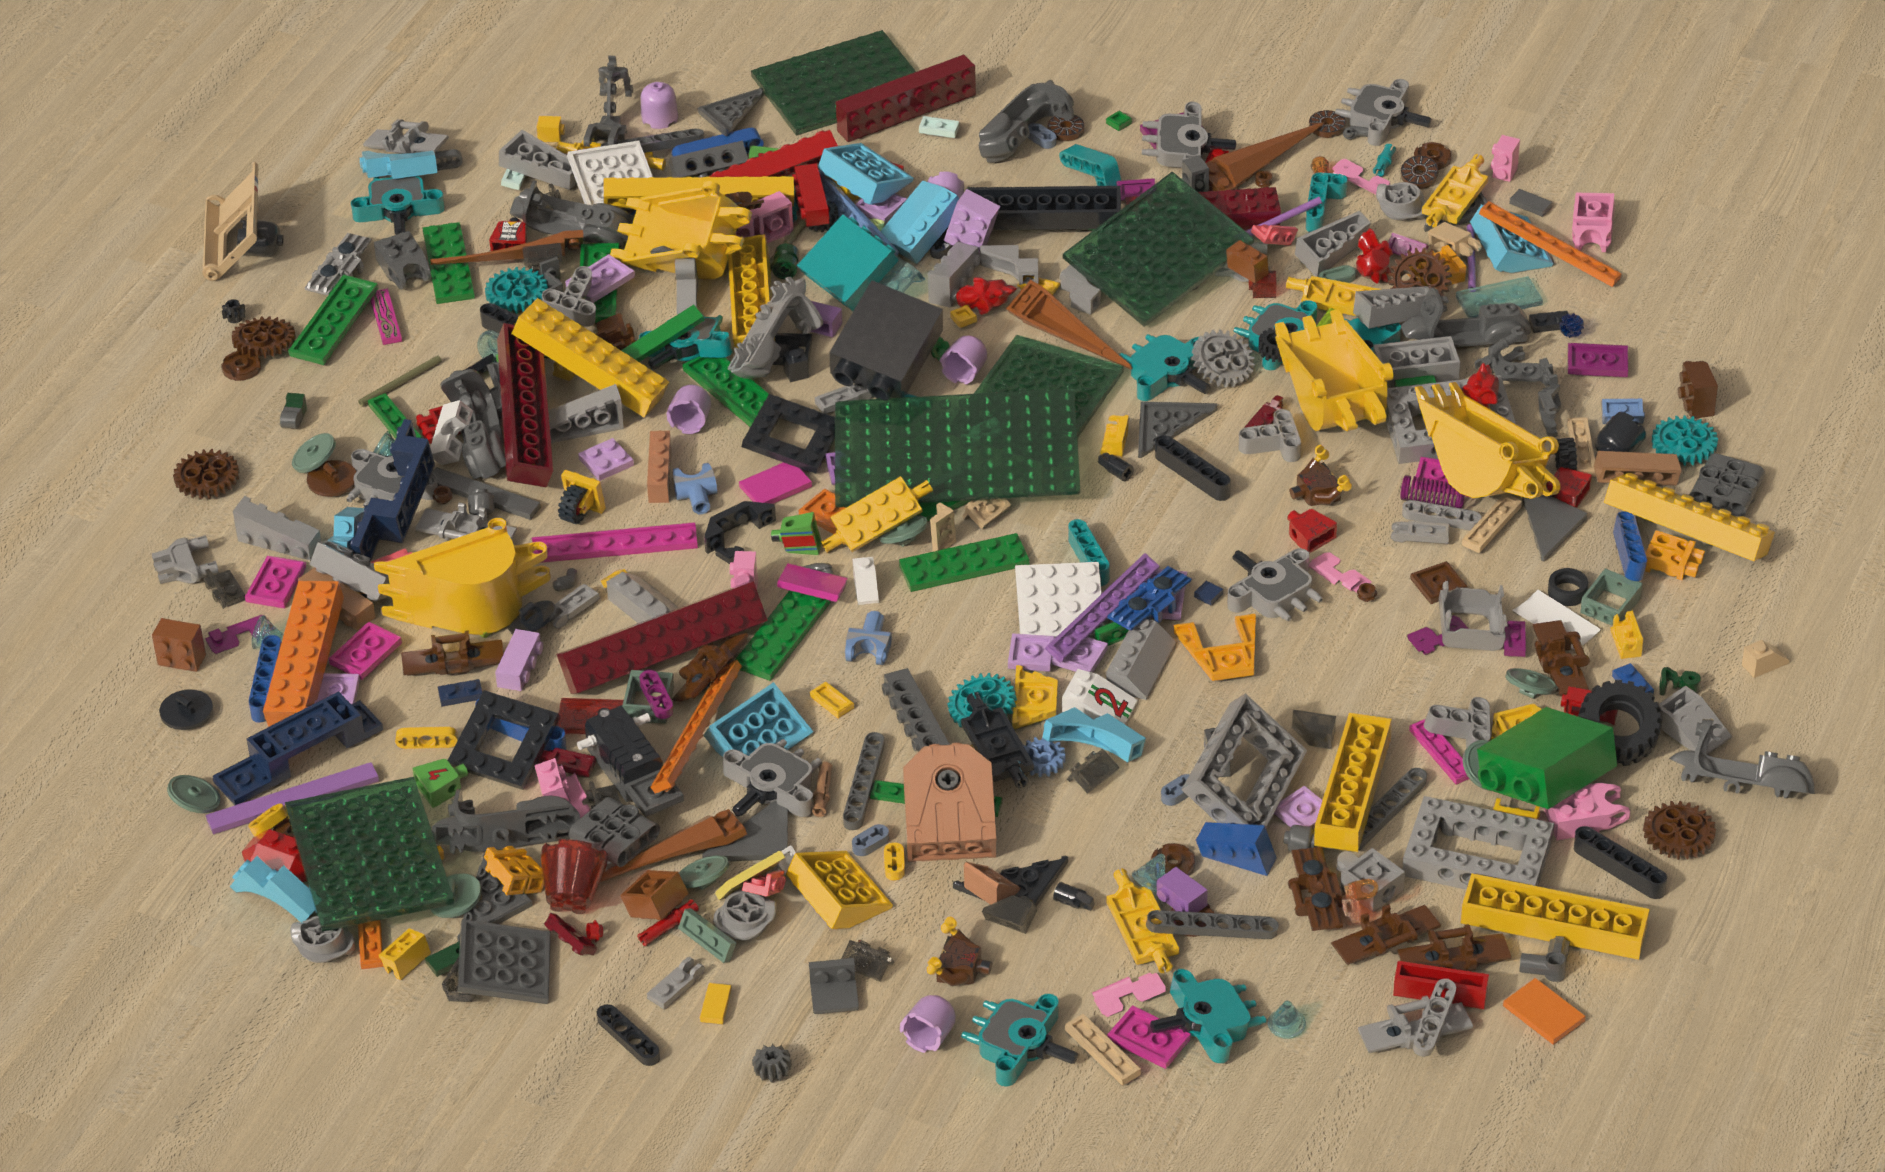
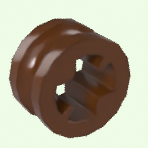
M1268 171L1257 172L1255 184L1261 188L1271 186L1272 174Z

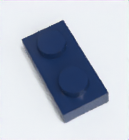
M480 679L437 686L441 707L477 701L482 695Z

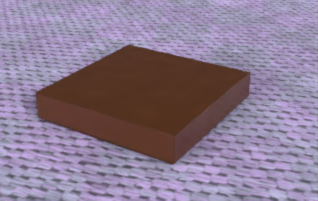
M1447 561L1410 574L1411 581L1430 604L1439 602L1440 590H1443V583L1445 581H1448V591L1457 587H1468Z

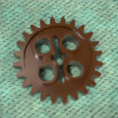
M1417 247L1415 248V253L1407 250L1408 256L1401 253L1402 260L1395 259L1397 266H1391L1394 273H1388L1389 277L1393 279L1388 281V284L1393 286L1390 289L1424 287L1410 270V266L1414 267L1429 288H1436L1440 297L1444 296L1443 292L1450 291L1446 285L1452 284L1447 279L1452 277V274L1447 272L1450 267L1449 265H1444L1446 263L1445 258L1440 260V253L1434 256L1433 249L1427 253L1425 247H1423L1422 252H1419ZM1421 262L1427 263L1424 269H1418V264ZM1411 274V278L1408 281H1403V275ZM1432 277H1438V281L1435 284H1429V280Z
M261 316L259 320L253 318V321L245 320L246 324L239 323V327H235V331H232L231 335L233 348H237V352L242 351V355L249 354V357L256 355V358H259L261 355L264 358H267L268 355L275 357V353L281 355L282 351H288V348L293 345L296 339L294 326H291L290 322L285 323V319L279 321L278 317L271 319V316L267 319Z
M203 449L200 454L195 451L194 456L187 454L188 459L181 458V463L176 464L177 468L174 469L173 474L175 486L179 488L180 493L184 492L185 496L191 494L193 499L198 495L200 500H202L204 496L210 499L211 495L218 497L220 492L226 494L225 489L232 490V485L237 484L236 480L239 479L240 472L237 460H234L233 456H228V452L222 454L221 450H218L214 453L213 449L206 453L205 449Z
M1670 801L1669 806L1662 803L1661 808L1654 806V811L1649 810L1643 825L1644 838H1647L1648 845L1653 844L1652 850L1660 849V855L1666 852L1668 853V858L1676 855L1677 860L1680 859L1681 855H1684L1687 860L1691 854L1697 858L1698 852L1704 855L1705 849L1710 850L1711 844H1714L1716 834L1715 822L1711 821V815L1706 816V810L1699 811L1698 805L1692 808L1691 802H1688L1685 806L1682 801H1679L1678 805Z

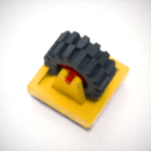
M564 470L561 475L564 496H561V503L558 505L560 507L558 509L560 519L577 525L580 521L584 520L588 510L602 514L606 506L600 481L582 476L577 472Z

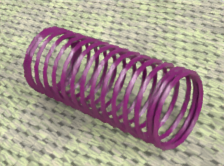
M1405 475L1402 481L1400 499L1403 501L1411 499L1426 502L1429 479L1426 481L1424 498L1422 500L1425 479L1422 478L1420 495L1417 500L1420 477L1417 479L1415 496L1413 498L1416 480L1414 476L1408 499L1411 476ZM1431 480L1429 497L1426 503L1429 502L1431 504H1435L1438 480H1436L1432 502L1431 493L1433 489L1434 480ZM1441 481L1436 504L1453 507L1456 489L1453 488L1452 499L1449 505V497L1452 487L1449 484L1447 500L1444 505V498L1447 489V482H1445L1443 489V497L1440 503V495L1443 482ZM1458 491L1454 508L1462 509L1465 495L1460 494Z

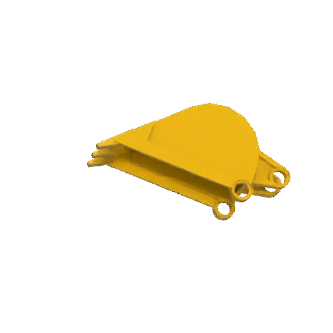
M709 180L704 181L703 186L698 188L641 197L640 199L628 198L625 206L637 210L633 224L620 223L618 227V232L627 235L628 240L624 250L612 249L610 255L626 265L653 272L660 269L675 273V259L695 258L698 278L716 279L723 275L729 254L742 249L745 239L742 236L741 238L735 236L737 228L750 223L753 213L746 208L739 207L731 199L719 192L720 185ZM659 246H667L674 250L655 254L650 253L653 248Z
M1339 309L1330 311L1332 323L1316 327L1312 316H1306L1302 318L1304 330L1288 333L1284 322L1275 324V338L1286 373L1290 372L1303 415L1313 430L1319 431L1340 426L1345 431H1351L1358 428L1357 421L1368 419L1375 425L1386 422L1387 381L1393 380L1392 367L1390 363L1383 364L1347 320H1344Z
M1456 382L1449 383L1451 391L1449 396H1446L1440 384L1432 385L1434 393L1432 398H1429L1423 386L1415 387L1428 435L1432 437L1442 471L1449 484L1460 494L1477 498L1511 493L1532 499L1538 498L1541 495H1556L1559 492L1560 483L1558 479L1545 468L1550 455L1558 451L1559 444L1557 439L1552 436L1539 438L1464 395ZM1547 440L1550 441L1552 445L1550 451H1547L1545 449V442ZM1548 481L1553 484L1552 492H1549L1546 488Z
M494 518L488 522V528L388 562H375V571L388 575L390 583L379 584L378 592L392 597L393 606H383L381 608L382 615L431 629L434 626L459 633H465V631L469 630V634L483 635L484 632H487V634L497 632L510 625L519 615L518 610L521 609L523 603L522 596L550 581V569L542 565L535 566L547 558V546L543 542H532L514 546L507 533L506 521L502 518ZM495 526L503 527L500 530L493 529ZM535 550H542V551H543V552L540 553V554H534V553H533ZM539 572H545V573H546L544 576H537V575H536V574L539 573Z

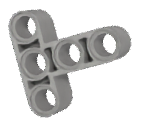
M695 258L675 259L677 315L693 304L697 308L698 274Z
M585 266L578 267L565 292L547 289L542 293V301L581 326H592L595 323L596 306L594 303L585 300L592 285L591 269Z
M1286 409L1275 411L1273 424L1246 427L1239 431V451L1243 454L1280 450L1283 459L1287 462H1296L1300 459L1301 439L1292 414Z
M1474 697L1470 702L1468 710L1443 705H1432L1427 713L1424 728L1434 734L1466 739V748L1478 740L1489 741L1491 736L1489 702L1482 697Z

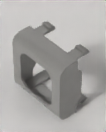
M1445 581L1443 583V590H1440L1439 594L1443 644L1452 648L1490 651L1501 649L1505 641V626H1507L1506 614H1503L1501 598L1504 597L1503 585H1500L1497 595L1490 594L1487 590L1457 587L1448 591V581ZM1451 614L1483 615L1489 621L1490 630L1461 628L1455 632L1450 631Z

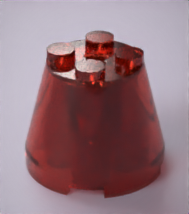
M562 839L558 841V844H544L540 858L546 901L550 905V910L555 912L567 910L575 914H584L586 909L591 906L607 867V852L605 850L598 851L592 848V843L580 840Z

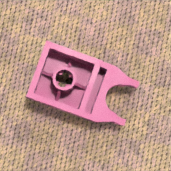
M780 191L760 199L764 200L761 208L750 210L753 213L750 223L737 228L738 231L735 236L740 238L741 236L745 238L765 234L767 244L789 235L793 230L792 202Z
M1576 193L1572 226L1573 244L1576 249L1581 250L1587 243H1596L1601 247L1602 252L1607 251L1612 241L1615 212L1614 193Z
M1604 783L1588 784L1550 809L1544 808L1548 821L1554 823L1553 833L1556 841L1575 838V831L1581 826H1588L1599 832L1600 830L1611 829L1627 821L1630 817L1629 808L1619 804H1611L1620 798V786ZM1609 791H1616L1612 796H1605ZM1620 812H1625L1621 817H1613Z

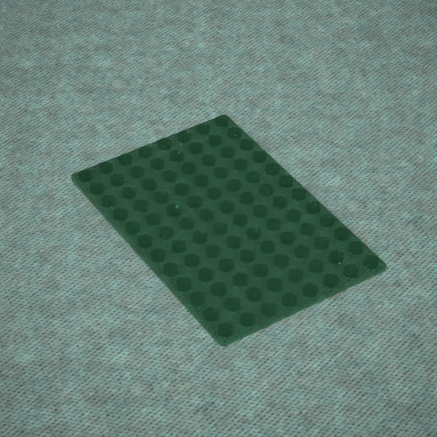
M1074 389L889 398L887 401L879 399L837 401L835 403V506L847 508L900 476L908 488L911 489L925 482V480L929 482L928 485H931L933 492L918 499V503L1079 494L1081 489Z

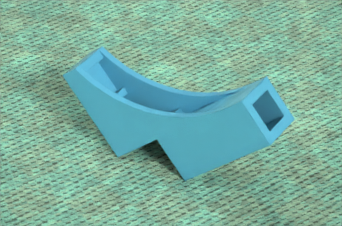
M362 151V157L359 158L360 168L363 173H366L368 178L391 175L392 179L437 173L436 157L433 151L406 154Z
M346 507L334 515V536L328 540L352 550L350 547L351 539L357 533V525L359 521H362L364 508Z
M1075 707L1047 719L1042 736L1043 739L1049 742L1074 741L1090 744L1107 750L1126 762L1142 756L1146 740L1145 737L1108 713L1092 719Z
M258 856L252 861L247 859L233 875L232 878L235 881L230 885V888L236 893L252 892L272 900L291 913L300 922L307 920L323 902L284 865L278 871L276 869L272 870Z

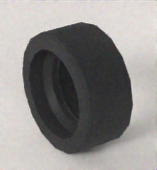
M1558 569L1550 575L1548 595L1563 606H1576L1582 602V597L1588 591V579L1583 572L1577 569ZM1570 583L1578 586L1579 589L1566 591L1558 588L1557 585Z

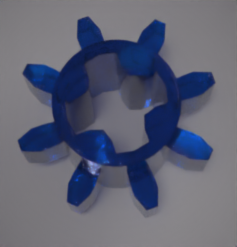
M1574 313L1572 315L1566 314L1562 317V322L1559 323L1561 333L1569 338L1572 336L1576 338L1582 334L1581 330L1584 329L1583 319Z

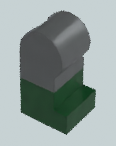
M287 393L286 404L280 416L281 428H299L307 411L305 394Z

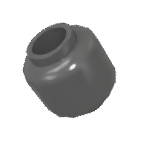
M488 489L472 490V494L468 495L469 514L479 516V507L486 508L487 518H489L488 515L495 511L494 496L488 492Z
M1292 825L1290 831H1285L1284 844H1288L1289 852L1291 850L1316 847L1314 846L1315 833L1313 828Z

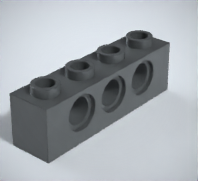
M742 140L673 156L669 160V165L673 178L709 177V175L716 171L722 172L734 164L740 165L745 163L748 157ZM728 156L732 162L726 163L722 157ZM706 160L712 161L713 164H714V166H713V167H708V166H706L705 161H706ZM688 164L694 165L695 168H696V170H695V171H690V170H688L687 165H688Z

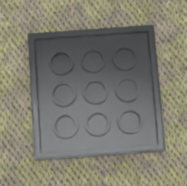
M462 919L460 926L457 992L547 1004L549 1000L551 932Z

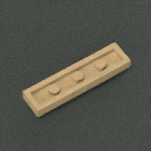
M1587 417L1567 418L1569 438H1574L1575 448H1577L1576 471L1589 473L1592 477H1596L1593 467L1595 457Z
M1504 493L1462 539V546L1480 553L1522 507V501Z
M1084 1014L1065 1024V1031L1122 1086L1141 1075V1069Z

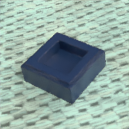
M1205 581L1194 591L1195 598L1210 606L1223 595L1222 588L1208 581Z

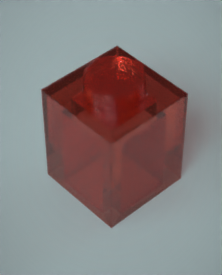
M1269 271V274L1257 283L1248 280V288L1252 290L1253 298H1276V271Z

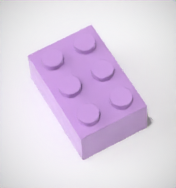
M966 189L956 204L944 241L951 245L961 242L979 247L980 255V246L987 245L1000 206Z

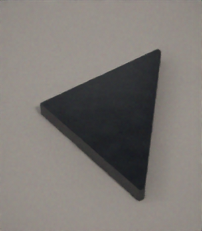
M1061 856V859L1053 861L1048 859L1032 863V866L1023 868L1017 866L1002 870L999 874L1019 886L1020 890L1000 907L1029 918L1068 863V856ZM957 880L953 882V889L981 899L964 887V881L960 882Z

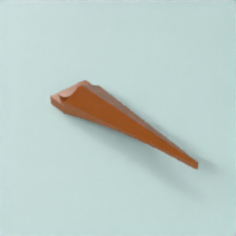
M1324 122L1214 157L1213 160L1206 163L1209 167V187L1212 191L1236 190L1277 157L1320 129Z
M583 230L562 231L539 240L496 251L430 259V263L433 265L565 256V248L577 250L581 247L584 238Z
M1031 279L1006 308L1010 314L1022 320L1025 324L1128 369H1132V366L1085 326L1044 287Z
M729 809L721 811L715 816L707 815L642 850L623 867L615 865L577 885V891H582L600 882L651 863L694 851L730 844L747 835L746 829Z

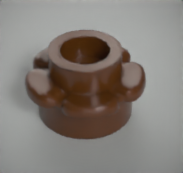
M439 486L435 488L432 497L437 503L446 504L452 499V492L447 486Z
M1371 583L1361 584L1357 590V597L1364 602L1374 600L1377 596L1375 586Z

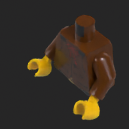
M1318 445L1315 448L1317 456L1312 458L1307 466L1297 475V486L1289 489L1293 500L1302 497L1309 506L1330 505L1333 502L1341 501L1342 491H1349L1352 488V484L1346 475L1340 476L1337 480L1324 462L1320 463L1321 460L1329 458V451L1322 445Z
M949 916L941 925V931L945 934L951 933V936H947L940 958L931 957L927 962L929 965L927 973L930 975L936 973L937 982L947 983L952 987L962 984L971 985L974 983L977 973L990 974L992 961L981 959V947L974 944L959 929L956 930L957 922L953 917Z

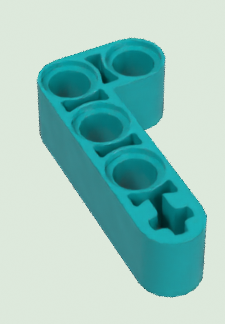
M1078 144L1059 153L1060 161L1064 166L1094 176L1097 186H1117L1116 182L1121 181L1118 163L1111 155Z
M1321 172L1312 175L1308 201L1320 197L1322 204L1306 211V230L1308 232L1323 227L1327 199H1343L1346 197L1347 177L1345 175Z
M1081 519L1070 521L1068 524V541L1080 563L1099 562L1101 586L1108 584L1110 580L1109 561L1088 525Z

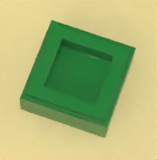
M1117 111L1106 118V124L1117 131H1121L1132 124V118L1121 111Z

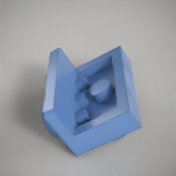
M1642 398L1602 399L1603 424H1606L1618 412L1632 415L1634 417L1633 421L1637 425L1643 424L1645 413L1643 412Z

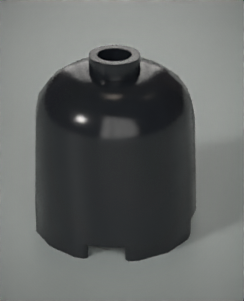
M242 217L240 221L243 223V227L238 229L237 246L246 238L247 217ZM257 219V241L243 255L263 257L275 255L279 246H283L284 235H281L279 226L271 221Z
M1618 412L1610 418L1595 439V448L1597 452H1634L1646 439L1644 427L1642 424L1638 426L1633 421L1634 417L1632 415Z

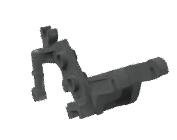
M608 55L609 63H607V66L598 69L600 96H607V102H604V113H607V116H602L600 123L588 125L583 141L585 147H590L592 142H598L601 139L608 140V145H614L619 140H625L627 125H621V116H614V113H616L614 95H616L617 90L615 82L623 79L626 97H632L633 85H630L631 78L629 77L628 69L617 67L616 56Z
M1515 326L1511 329L1509 336L1500 339L1499 342L1488 348L1487 356L1474 362L1475 368L1478 369L1482 363L1490 365L1492 373L1495 376L1501 375L1502 381L1542 382L1546 388L1538 392L1539 415L1546 429L1547 436L1557 437L1558 431L1554 418H1556V414L1561 409L1559 398L1560 385L1558 384L1557 374L1553 373L1552 363L1549 364L1547 358L1539 359V363L1513 362L1514 360L1520 361L1525 359V352H1523L1522 346L1515 347L1513 351L1505 356L1501 355V350L1524 338L1521 326Z

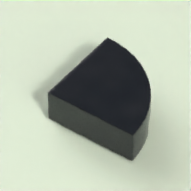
M723 546L715 550V555L730 564V562H734L735 551H744V548L739 546L725 548Z

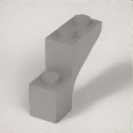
M1019 245L980 246V264L982 266L1014 276L1018 280L1019 285L1027 284L1030 279L1038 284V258L1019 259ZM1024 275L1034 276V279L1026 277V279L1023 282Z
M1080 253L1061 272V289L1070 292L1069 297L1072 308L1091 315L1101 304V289L1094 287L1086 280L1087 256Z

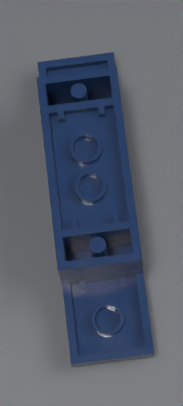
M403 420L401 427L397 429L395 442H392L390 446V453L393 455L397 473L399 476H405L401 478L398 493H395L393 501L371 497L369 504L364 508L362 521L358 522L357 533L351 539L350 547L353 553L369 557V562H371L380 540L404 542L435 466L428 439L416 437L412 420Z
M338 691L246 738L250 757L212 776L213 782L234 806L241 804L291 778L289 758L334 735L346 748H349L382 731L383 724L361 700L350 704Z

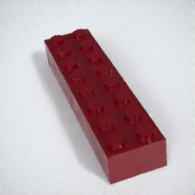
M963 54L836 101L837 131L847 142H851L975 96V65Z
M1276 187L1125 197L1126 226H1130L1134 222L1145 224L1153 223V220L1156 219L1167 221L1171 217H1177L1176 236L1247 231L1253 225L1262 224L1281 215Z

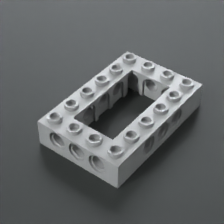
M1498 375V403L1495 405L1490 404V410L1516 424L1501 375ZM1468 379L1387 388L1386 423L1398 464L1420 462L1421 457L1438 459L1432 437H1429L1427 429L1416 431L1412 417L1422 414L1415 387L1423 386L1429 398L1434 397L1432 385L1440 384L1446 396L1451 395L1449 383L1456 382L1462 389L1467 384Z
M1245 693L1228 705L1181 790L1217 823L1265 825L1267 827L1307 750ZM1242 737L1268 759L1246 802L1244 800L1241 801L1230 791L1231 788L1218 780V778L1225 774L1226 771L1224 769L1228 762L1233 759V753L1236 748L1241 745Z
M1424 796L1403 857L1402 870L1405 871V877L1466 890L1471 873L1539 887L1552 844L1554 823ZM1440 827L1442 833L1452 837L1454 835L1468 838L1470 841L1478 840L1491 843L1494 846L1497 844L1511 847L1513 850H1522L1518 865L1434 848L1433 844L1437 842V834Z

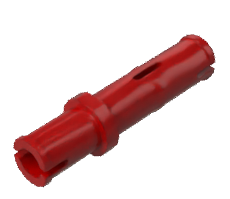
M690 899L679 908H673L666 918L659 920L637 935L638 940L643 946H647L676 925H679L685 909L691 908L698 912V905L696 903L692 904L694 901Z

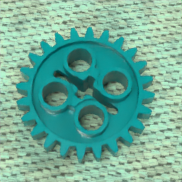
M515 267L514 270L507 268V272L500 270V275L495 273L494 278H489V282L486 283V300L489 303L507 309L509 312L515 310L516 314L519 310L524 312L537 298L542 300V292L548 289L547 280L544 279V275H539V271L533 273L532 268L526 271L525 267L521 270H518V267Z
M1676 415L1675 420L1668 417L1667 422L1661 420V425L1656 424V429H1653L1652 448L1656 449V453L1677 454L1678 461L1683 462L1684 466H1686L1687 462L1694 465L1695 461L1702 464V459L1707 461L1709 456L1717 451V432H1713L1714 427H1708V422L1702 424V419L1695 421L1694 416L1687 419L1686 415L1683 416V419H1680Z
M980 673L978 678L972 675L970 681L964 679V685L957 684L958 690H952L953 696L948 697L949 703L947 705L950 716L953 718L954 723L958 722L959 727H962L961 719L969 717L973 712L972 707L967 701V697L971 693L975 697L974 692H978L984 704H987L992 709L1002 707L1006 716L1007 713L1013 714L1012 708L1016 707L1015 701L1017 700L1011 681H1006L1004 676L999 678L998 674L991 677L990 673L986 677H983L982 673Z

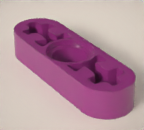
M653 670L642 672L639 676L640 687L654 715L659 719L671 717L673 715V703L658 673ZM655 692L661 693L658 697L651 696Z

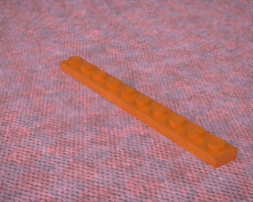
M738 660L726 664L710 684L652 783L651 789L655 794L663 790L667 792L675 786L674 782L681 775L684 765L689 761V756L696 749V744L703 737L705 729L710 725L711 718L717 713L718 706L724 701L725 694L731 689L732 682L738 677L737 674L742 667Z

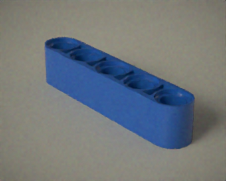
M751 127L730 132L727 136L721 134L678 145L673 148L671 154L672 156H677L742 140L746 154H748L750 146L763 147L764 142L757 129ZM723 156L722 158H723V160H724V159H728V158H730V157H728V156ZM706 160L705 164L712 163V161ZM692 164L687 165V168L695 167Z
M1621 511L1617 513L1613 535L1623 572L1627 579L1641 581L1647 563L1642 539L1635 516L1632 513Z
M269 635L262 640L249 696L251 718L258 723L266 721L263 709L281 646V639L277 635Z
M495 718L490 729L521 742L529 729ZM559 726L555 727L544 750L550 751L555 748L567 750L564 729Z

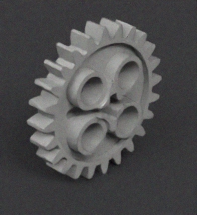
M1219 329L1218 333L1214 330L1210 334L1205 332L1203 336L1200 335L1193 346L1194 348L1191 353L1194 355L1191 359L1196 361L1193 366L1200 367L1198 373H1204L1203 379L1209 377L1210 383L1217 381L1218 387L1221 383L1224 384L1225 388L1228 387L1229 383L1232 387H1235L1236 384L1241 385L1243 381L1246 382L1255 366L1253 363L1255 357L1251 356L1253 351L1247 350L1249 344H1242L1243 338L1237 340V334L1230 336L1228 330L1226 334H1223L1221 329Z

